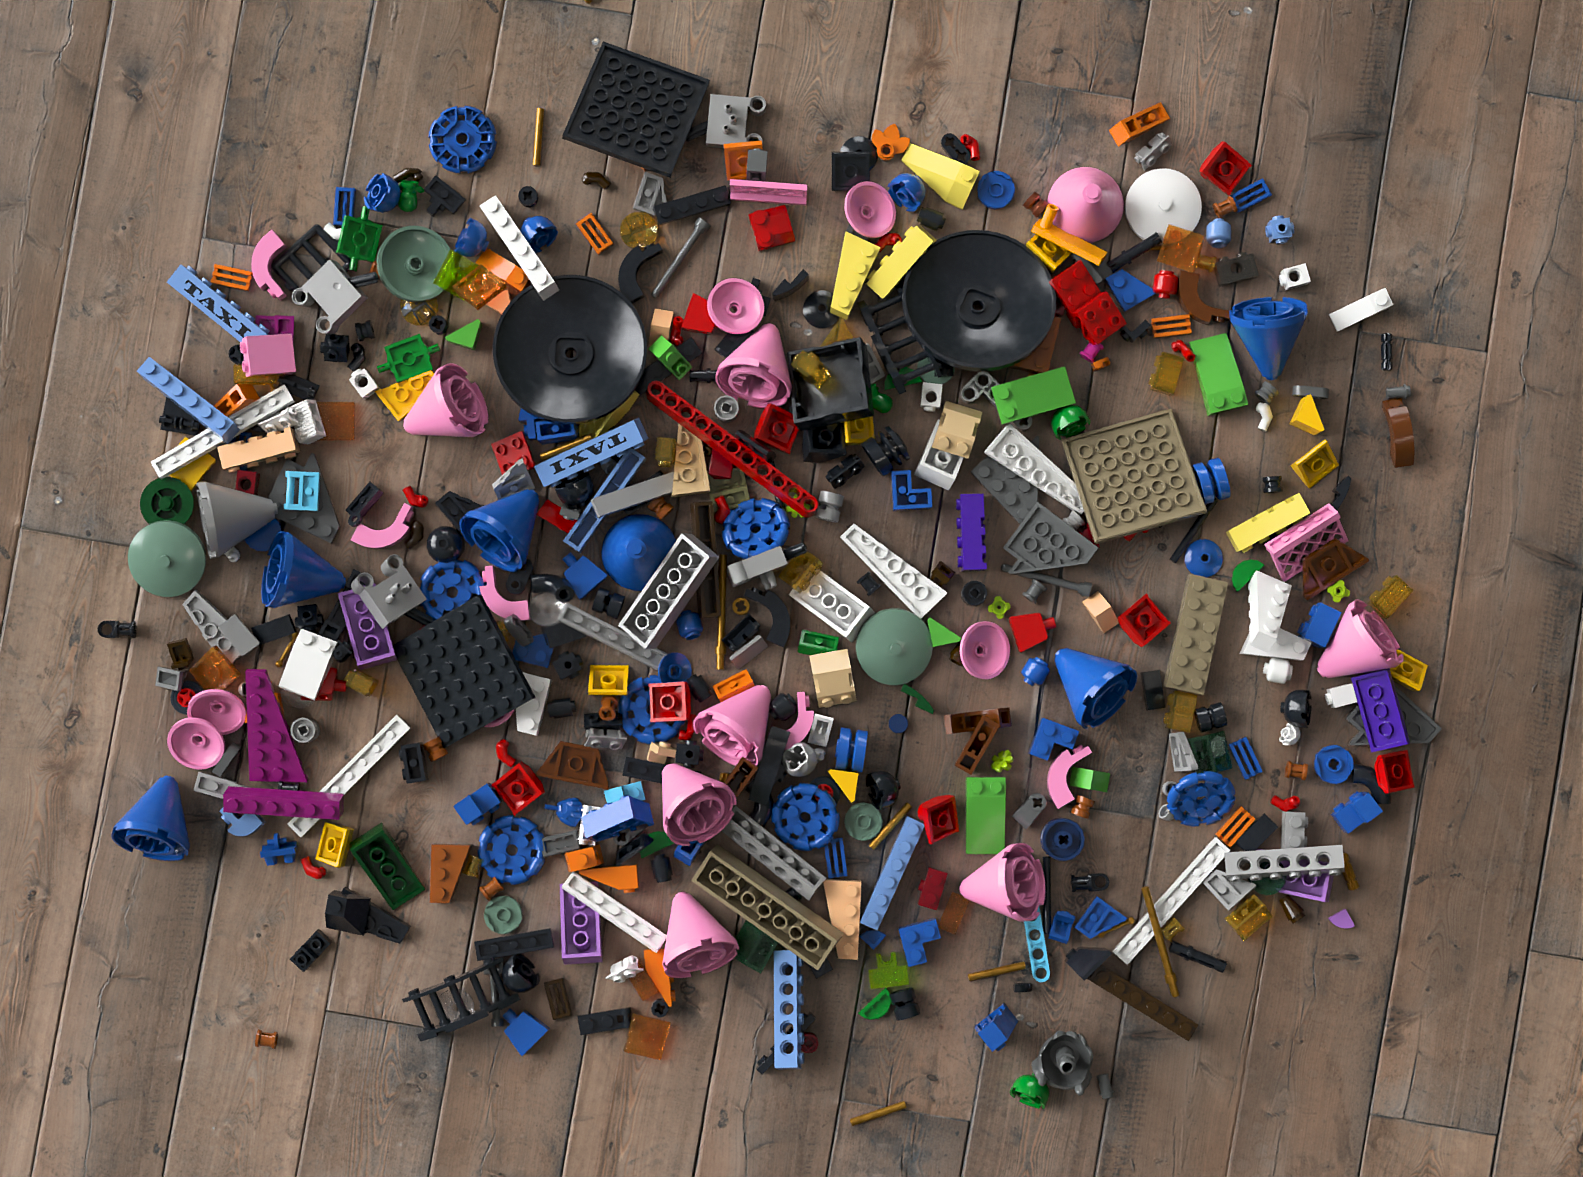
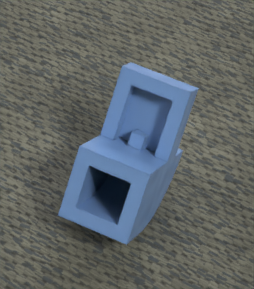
M223 808L220 810L222 813L221 818L227 824H232L227 831L235 836L251 835L266 823L258 814H244L240 817L237 813L223 812Z

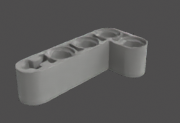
M979 372L963 387L960 392V398L964 403L971 404L983 395L997 409L994 398L991 396V387L1000 384L988 372ZM981 376L986 377L988 384L985 386L980 385L978 378ZM972 390L974 398L967 399L964 396V391ZM1032 417L1026 418V425L1020 426V420L1011 422V424L1018 431H1026L1032 425Z

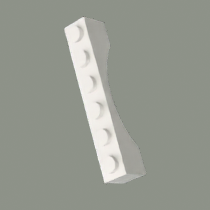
M496 195L481 204L480 207L485 216L504 241L543 301L558 292L559 288Z

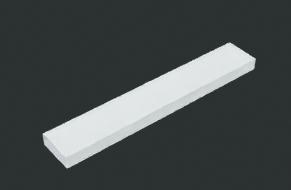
M572 872L562 885V889L655 953L659 951L666 941V934L577 873Z

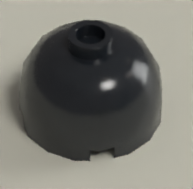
M589 473L578 474V478L566 479L555 487L559 499L565 505H577L579 508L588 503L587 500L594 492L593 481Z
M441 526L435 528L429 534L426 548L433 560L440 563H449L458 560L465 550V540L457 529L451 526Z
M1310 690L1292 691L1286 696L1285 702H1281L1280 712L1284 713L1285 720L1290 725L1298 728H1308L1307 725L1310 724L1312 705L1308 701V699L1312 700Z
M876 771L866 775V787L870 786L872 794L868 793L873 806L877 810L892 806L897 801L899 790L901 789L898 779H895L887 771Z
M514 954L505 962L502 968L503 984L506 988L517 993H525L535 988L540 982L539 973L535 975V972L532 970L535 968L534 964L522 954L518 956Z

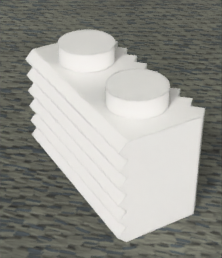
M306 399L291 406L297 410L295 419L299 424L294 426V435L299 443L311 444L326 437L316 400Z

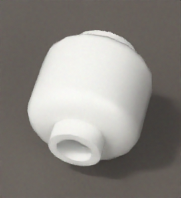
M1272 657L1269 663L1265 662L1263 674H1266L1269 682L1284 684L1287 680L1291 679L1293 666L1290 665L1287 659Z

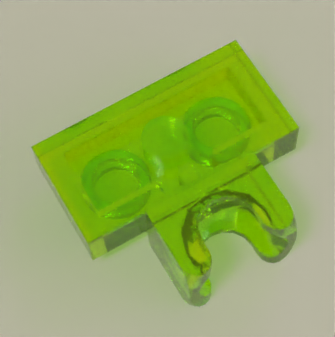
M895 951L890 953L891 958L887 962L882 960L880 953L876 954L878 968L868 969L871 989L909 985L907 965L897 966Z

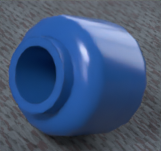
M691 610L681 612V616L676 620L679 635L686 638V640L698 638L703 631L699 614L691 612Z
M1038 657L1029 658L1021 670L1022 675L1025 677L1024 681L1031 686H1034L1035 683L1038 685L1043 684L1050 673L1049 664Z

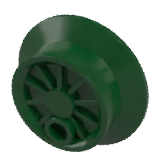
M173 477L153 480L145 487L140 498V510L148 524L163 520L185 524L191 517L194 508V499L189 487L181 480Z

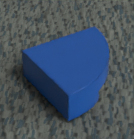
M869 930L862 933L859 937L874 950L887 935L878 930Z

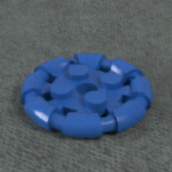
M454 106L440 113L441 116L432 123L428 138H430L429 149L435 161L440 162L444 169L459 174L461 172L472 173L484 167V163L492 158L497 141H495L496 130L490 118H486L481 110L471 106L460 108ZM458 115H465V120L458 121ZM476 120L481 123L478 127L474 124ZM448 121L450 124L445 129L442 125ZM461 134L468 137L467 142L464 144L457 142V138ZM481 135H487V141H482ZM443 137L444 143H438V138ZM478 150L483 153L479 158L475 156ZM447 151L451 154L449 159L444 156ZM460 159H467V164H460Z
M753 498L741 502L735 510L731 509L730 514L723 522L722 538L727 549H731L734 555L742 559L750 558L779 546L782 547L789 535L788 527H790V521L786 511L781 509L780 505L775 501L766 498L761 500ZM761 527V530L759 532H751L753 528ZM770 539L773 542L770 545L766 544Z
M454 560L449 563L439 562L434 566L428 567L420 579L422 581L420 590L427 598L420 606H423L426 611L425 613L435 621L444 615L445 610L452 611L471 599L472 593L477 594V596L481 595L479 586H486V582H483L479 569L466 560ZM455 568L462 569L461 575L454 573ZM443 569L446 574L439 577L437 572ZM471 577H473L475 583L472 585L467 580ZM429 583L435 584L433 591L428 590ZM450 587H456L458 590V594L454 598H450L447 594ZM432 600H435L437 606L434 608L429 603Z
M649 675L648 678L643 679L640 677L628 685V695H621L618 703V713L623 715V729L630 737L632 735L638 739V742L644 744L669 741L679 733V728L685 723V721H675L670 726L667 722H650L651 715L647 712V708L650 705V691L645 692L644 686L652 683H661L658 675ZM633 693L639 696L635 702L630 700ZM633 710L634 718L629 719L627 711ZM639 724L645 727L643 732L636 729ZM660 728L661 734L654 735L653 729Z
M1203 771V773L1199 774L1196 772L1181 778L1177 785L1174 784L1167 796V809L1170 810L1176 821L1180 820L1181 824L1186 826H1199L1200 823L1210 825L1220 821L1225 813L1228 814L1231 811L1236 799L1234 796L1236 793L1235 788L1228 778H1223L1222 774L1211 771Z
M799 783L798 786L791 785L777 796L778 800L772 807L771 820L775 824L774 830L777 836L785 844L789 843L796 850L812 851L813 848L820 849L834 838L833 834L838 830L840 816L835 807L837 806L835 800L827 791L820 790L814 784ZM801 793L803 797L797 798L796 794ZM813 795L820 798L818 803L812 800ZM784 803L790 804L788 809L783 806ZM824 809H828L829 814L825 815ZM801 813H809L811 816L810 821H804L801 818ZM786 819L788 824L783 825L781 820ZM823 824L828 827L827 831L821 829ZM792 833H794L795 835H798V836H799L798 839H795L794 837H792V836H791ZM814 835L815 840L810 841L809 836Z
M507 815L495 819L492 825H487L480 835V846L477 849V854L481 867L486 869L487 875L490 878L495 877L502 884L507 882L511 883V885H517L529 881L531 876L539 873L545 862L542 854V839L544 835L538 831L535 823L522 816L516 818L513 815ZM512 825H518L519 831H512ZM501 828L504 833L497 836L495 831ZM529 832L534 837L531 841L525 836ZM488 843H493V851L487 850ZM510 844L517 847L516 855L508 854L507 847ZM532 849L537 850L536 857L531 856ZM493 859L499 864L495 868L490 863ZM527 863L529 869L524 872L521 867ZM506 869H513L512 875H506Z

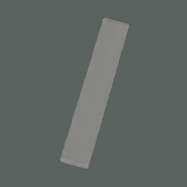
M674 472L593 498L591 503L597 517L601 518L672 494Z
M567 602L557 618L558 621L657 671L661 660L667 655V653L657 648H643L626 632Z

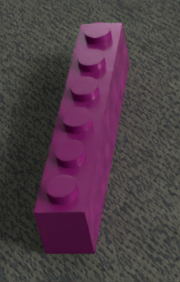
M228 786L223 794V812L339 820L344 812V794Z

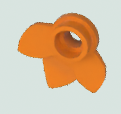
M892 124L884 132L875 129L872 134V143L877 147L878 157L888 161L895 154H901L906 151L910 138L900 137L896 124ZM883 149H889L890 153L884 154Z

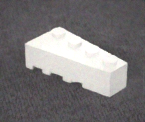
M1257 570L1248 583V590H1250V595L1248 596V603H1250L1249 618H1251V624L1249 625L1250 645L1268 653L1278 637L1292 585Z

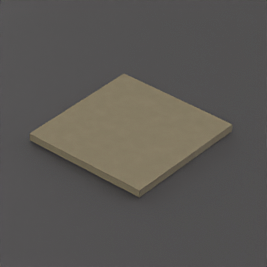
M1172 409L1061 439L1095 544L1207 513Z

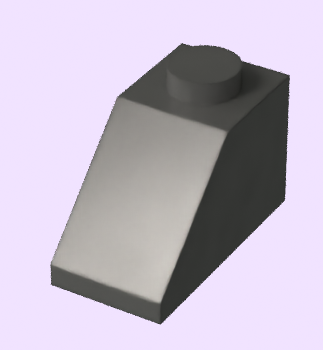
M759 148L748 150L746 180L766 182L768 151Z

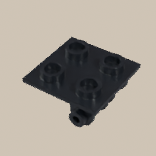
M166 397L163 416L159 418V423H161L160 430L194 436L198 435L200 422Z

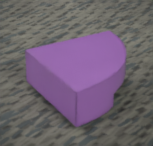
M1346 909L1328 917L1329 921L1337 927L1352 928L1355 926Z

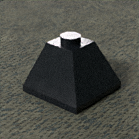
M844 422L804 430L802 441L803 462L823 463L845 456L847 452Z
M333 890L328 894L326 904V928L364 936L371 898Z
M1078 947L1076 950L1072 948L1065 955L1067 958L1064 961L1085 981L1112 953L1106 948Z

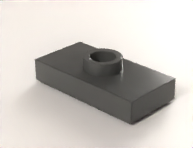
M563 504L559 514L563 515L565 519L574 521V519H579L582 510L575 506Z
M573 830L544 837L542 839L543 857L581 849V844L577 840L579 838L578 831Z

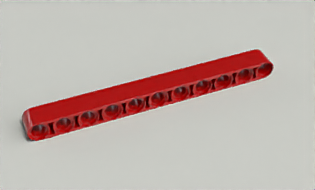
M659 381L649 383L646 392L649 402L717 451L801 516L809 518L815 514L818 508V501L814 496ZM657 389L660 394L654 395L651 393V390ZM673 401L675 405L668 406L666 402ZM687 412L690 414V417L685 418L681 413ZM697 424H704L706 428L699 429ZM718 435L721 437V440L716 441L712 436ZM727 447H735L736 452H730ZM749 458L752 463L746 464L742 459ZM758 470H765L767 472V475L759 474ZM780 481L783 486L777 487L773 482ZM794 492L798 497L791 498L788 493ZM804 504H811L813 509L807 510Z

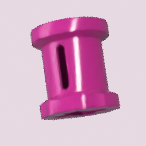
M1089 342L1084 351H1081L1079 354L1085 360L1094 363V358L1100 350H1103L1104 346L1100 343L1092 345Z

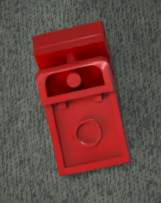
M1078 260L1049 281L1068 313L1066 315L1075 328H1082L1083 337L1092 345H1098L1127 324L1108 292H1101L1081 260Z

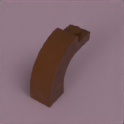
M1181 270L1178 273L1177 297L1186 314H1189L1193 320L1205 325L1210 323L1211 318L1217 323L1228 321L1230 319L1228 310L1207 306L1200 299L1197 291L1200 274Z
M1401 398L1382 401V408L1390 431V456L1394 467L1414 465V436L1408 408L1403 405Z
M1010 707L944 715L946 734L974 731L983 715L1000 724L999 728L1011 727Z

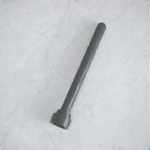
M698 217L694 223L695 230L653 290L652 296L654 298L659 297L699 236L707 232L711 227L703 219Z
M1003 564L1001 570L1009 572L1013 566ZM1033 571L1015 574L1078 591L1077 593L1086 598L1089 597L1092 583L1086 581L1078 584Z

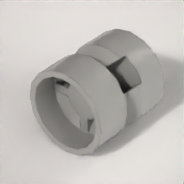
M721 396L714 404L715 415L722 422H733L739 415L738 402L732 396Z
M820 491L818 499L820 505L814 517L838 523L840 517L838 509L842 507L844 496Z
M299 718L291 725V736L294 740L301 743L313 742L319 736V724L312 718Z

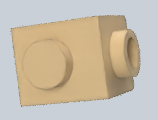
M651 742L647 760L665 764L667 756L675 758L676 750L670 747L671 744L667 742Z

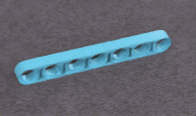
M1040 913L1035 921H1025L1024 926L1032 975L1036 981L1045 982L1049 979L1050 969ZM1034 929L1040 931V938L1038 940H1032L1029 936L1030 932ZM1037 948L1043 951L1041 959H1035L1032 955L1033 951ZM1038 968H1044L1047 972L1046 976L1042 979L1036 976Z

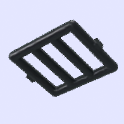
M315 224L271 264L272 270L283 280L284 286L289 291H294L299 286L281 268L288 259L308 280L313 276L312 272L295 255L302 246L321 266L327 262L309 242L315 234H318L345 263L342 268L346 273L349 271L351 259L336 253L338 242L336 239L333 240L319 224ZM303 293L302 296H301V301H302V302H303V301L305 300V298H306L305 293Z

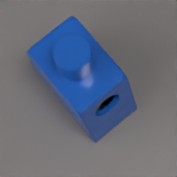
M570 552L562 559L569 567L564 572V575L580 600L608 577L605 572L585 556L577 560Z
M510 1008L502 1016L510 1024L504 1032L521 1056L550 1029L526 1010L518 1016Z

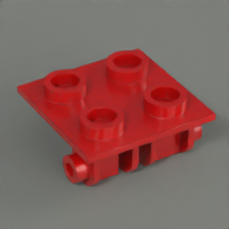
M523 430L491 444L502 475L521 458L528 471L534 469L536 463L533 461L532 452L529 450L530 446L527 444Z

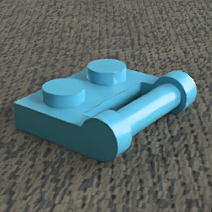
M286 471L287 490L284 510L318 511L320 473ZM295 478H300L298 504H293Z

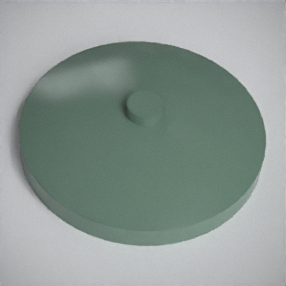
M406 226L392 232L382 243L377 255V271L383 285L396 297L409 302H425L437 297L448 286L454 271V260L448 244L439 234L422 226Z
M170 520L157 521L145 526L133 538L128 550V565L133 578L143 589L157 596L174 597L188 592L200 581L206 568V551L199 536L188 526Z
M899 608L884 609L870 616L861 626L855 645L856 656L862 669L875 681L887 685L905 684L917 678L928 666L933 650L930 631L926 624L914 613Z

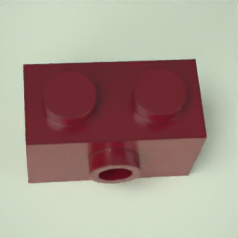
M928 867L925 879H921L918 890L921 891L917 902L918 905L937 910L947 878V872Z

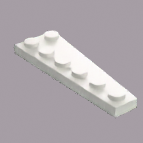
M1010 423L1006 425L984 451L986 455L1066 507L1074 510L1077 514L1080 515L1084 512L1075 483Z
M853 524L840 536L862 561L920 619L947 594L945 590L922 575L918 570L895 555L857 525Z

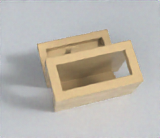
M945 401L932 448L969 459L982 412Z
M843 649L810 655L819 708H827L837 704H849L856 701L848 650Z

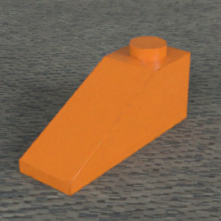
M1160 102L1121 120L1109 132L1119 147L1166 122L1170 117Z
M486 248L485 252H482L476 261L477 265L518 292H522L531 284L523 269Z
M236 384L214 407L229 417L260 399L252 384Z
M637 864L579 870V874L618 890H624V893L635 892V888H639Z

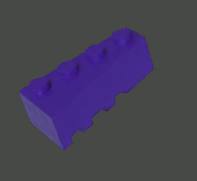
M960 494L959 499H956V510H960V518L956 520L957 529H960V537H957V548H961V556L957 557L958 568L961 567V572L987 570V563H984L986 557V546L984 543L985 524H983L985 519L984 494Z

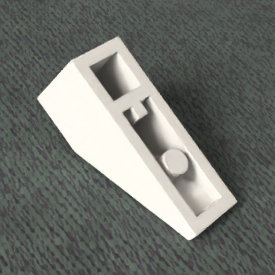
M1383 288L1329 314L1338 332L1393 306V303L1386 288Z

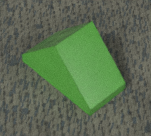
M477 319L445 338L448 343L475 350L482 323Z
M928 618L927 625L933 647L960 642L961 637L932 618Z
M1072 767L1069 786L1107 792L1110 773Z

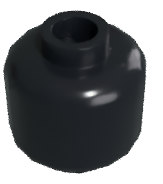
M780 693L770 701L771 710H769V713L775 720L779 718L781 721H786L796 713V706L798 704L789 693L787 695Z

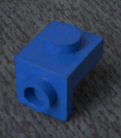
M1057 911L1053 917L1048 938L1067 944L1075 916L1067 911Z

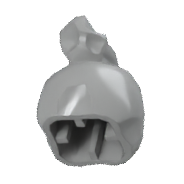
M804 742L796 743L783 753L782 763L787 773L795 777H802L810 774L815 769L817 763L824 759L826 753L823 749H813Z

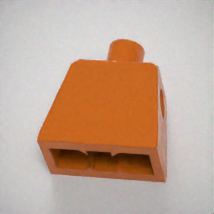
M600 844L564 853L569 872L604 863Z

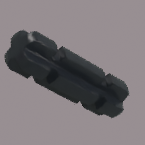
M1383 333L1381 335V342H1383L1381 345V360H1383L1381 369L1384 371L1392 370L1391 333Z

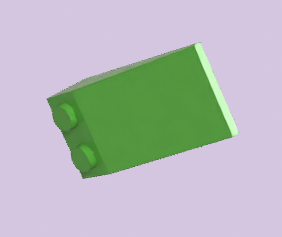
M1227 333L1189 342L1190 349L1195 354L1194 365L1207 415L1210 416L1247 406L1246 393Z
M1065 366L991 387L1001 425L1076 404Z
M966 777V854H998L1005 849L1006 777Z

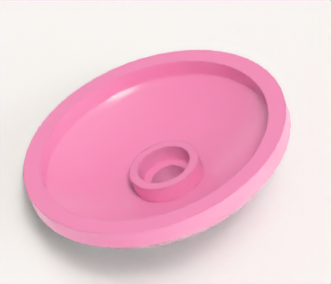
M865 181L856 184L847 193L845 213L854 230L865 237L878 238L887 234L892 229L896 219V209L894 201L886 189L877 183Z
M737 278L723 280L715 285L709 294L707 301L708 313L715 325L725 332L732 334L747 333L753 330L763 317V298L757 288L745 280ZM730 308L735 309L736 313H732Z
M987 621L977 622L970 626L964 633L960 644V657L967 672L979 679H991L998 676L1005 669L1010 656V644L1004 630L997 624Z
M211 689L196 694L190 700L187 715L188 718H200L212 723L222 735L237 731L244 724L246 708L241 699L236 695L224 690Z
M182 719L175 723L169 731L167 738L169 751L179 763L186 767L198 770L211 768L219 762L225 752V741L221 732L216 726L204 719Z

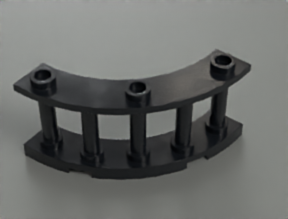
M897 285L895 287L898 295L873 306L867 305L864 300L858 302L857 305L865 325L868 326L870 332L873 331L874 335L871 336V339L888 375L890 374L893 379V385L900 395L906 392L904 385L914 378L933 370L938 378L942 377L940 373L942 366L937 358L935 359L923 347V352L899 362H892L889 356L892 354L891 352L917 342L913 335L893 344L884 345L881 338L883 333L905 324V317L902 316L881 326L875 325L872 316L876 312L902 302L903 290ZM926 358L930 363L904 375L903 373H898L900 369Z
M494 956L487 958L483 961V965L457 977L451 975L444 978V982L420 991L419 988L408 992L409 996L402 999L403 1003L413 1000L424 1025V1031L417 1034L420 1042L437 1037L438 1033L445 1031L449 1033L489 1016L488 1013L497 1009L502 1010L520 1000L518 993L509 994L506 991L495 966L504 961L503 957L497 959ZM486 969H489L500 995L498 996L499 1000L493 1003L487 1001L476 975ZM467 978L470 979L481 1004L479 1006L480 1009L471 1013L466 1009L456 983ZM449 987L460 1012L459 1018L454 1020L447 1018L436 991ZM429 994L440 1020L439 1025L434 1026V1023L431 1024L420 997Z

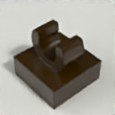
M940 561L931 572L930 580L932 581L937 577L941 580L938 585L941 587L944 583L947 584L956 572Z

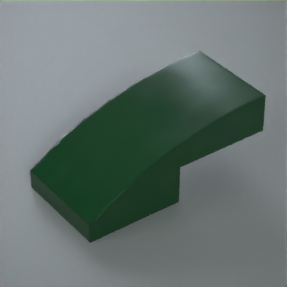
M903 684L900 691L917 699L914 706L933 714L934 709L929 702L916 690Z

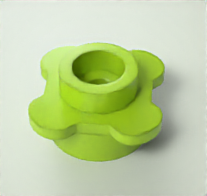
M1339 580L1336 584L1327 588V592L1330 593L1333 601L1336 603L1340 602L1343 597L1350 595V591L1344 586L1343 580Z
M996 596L992 605L988 606V611L990 613L993 612L998 619L1004 618V613L1010 610L1011 605L1003 601L1000 596Z

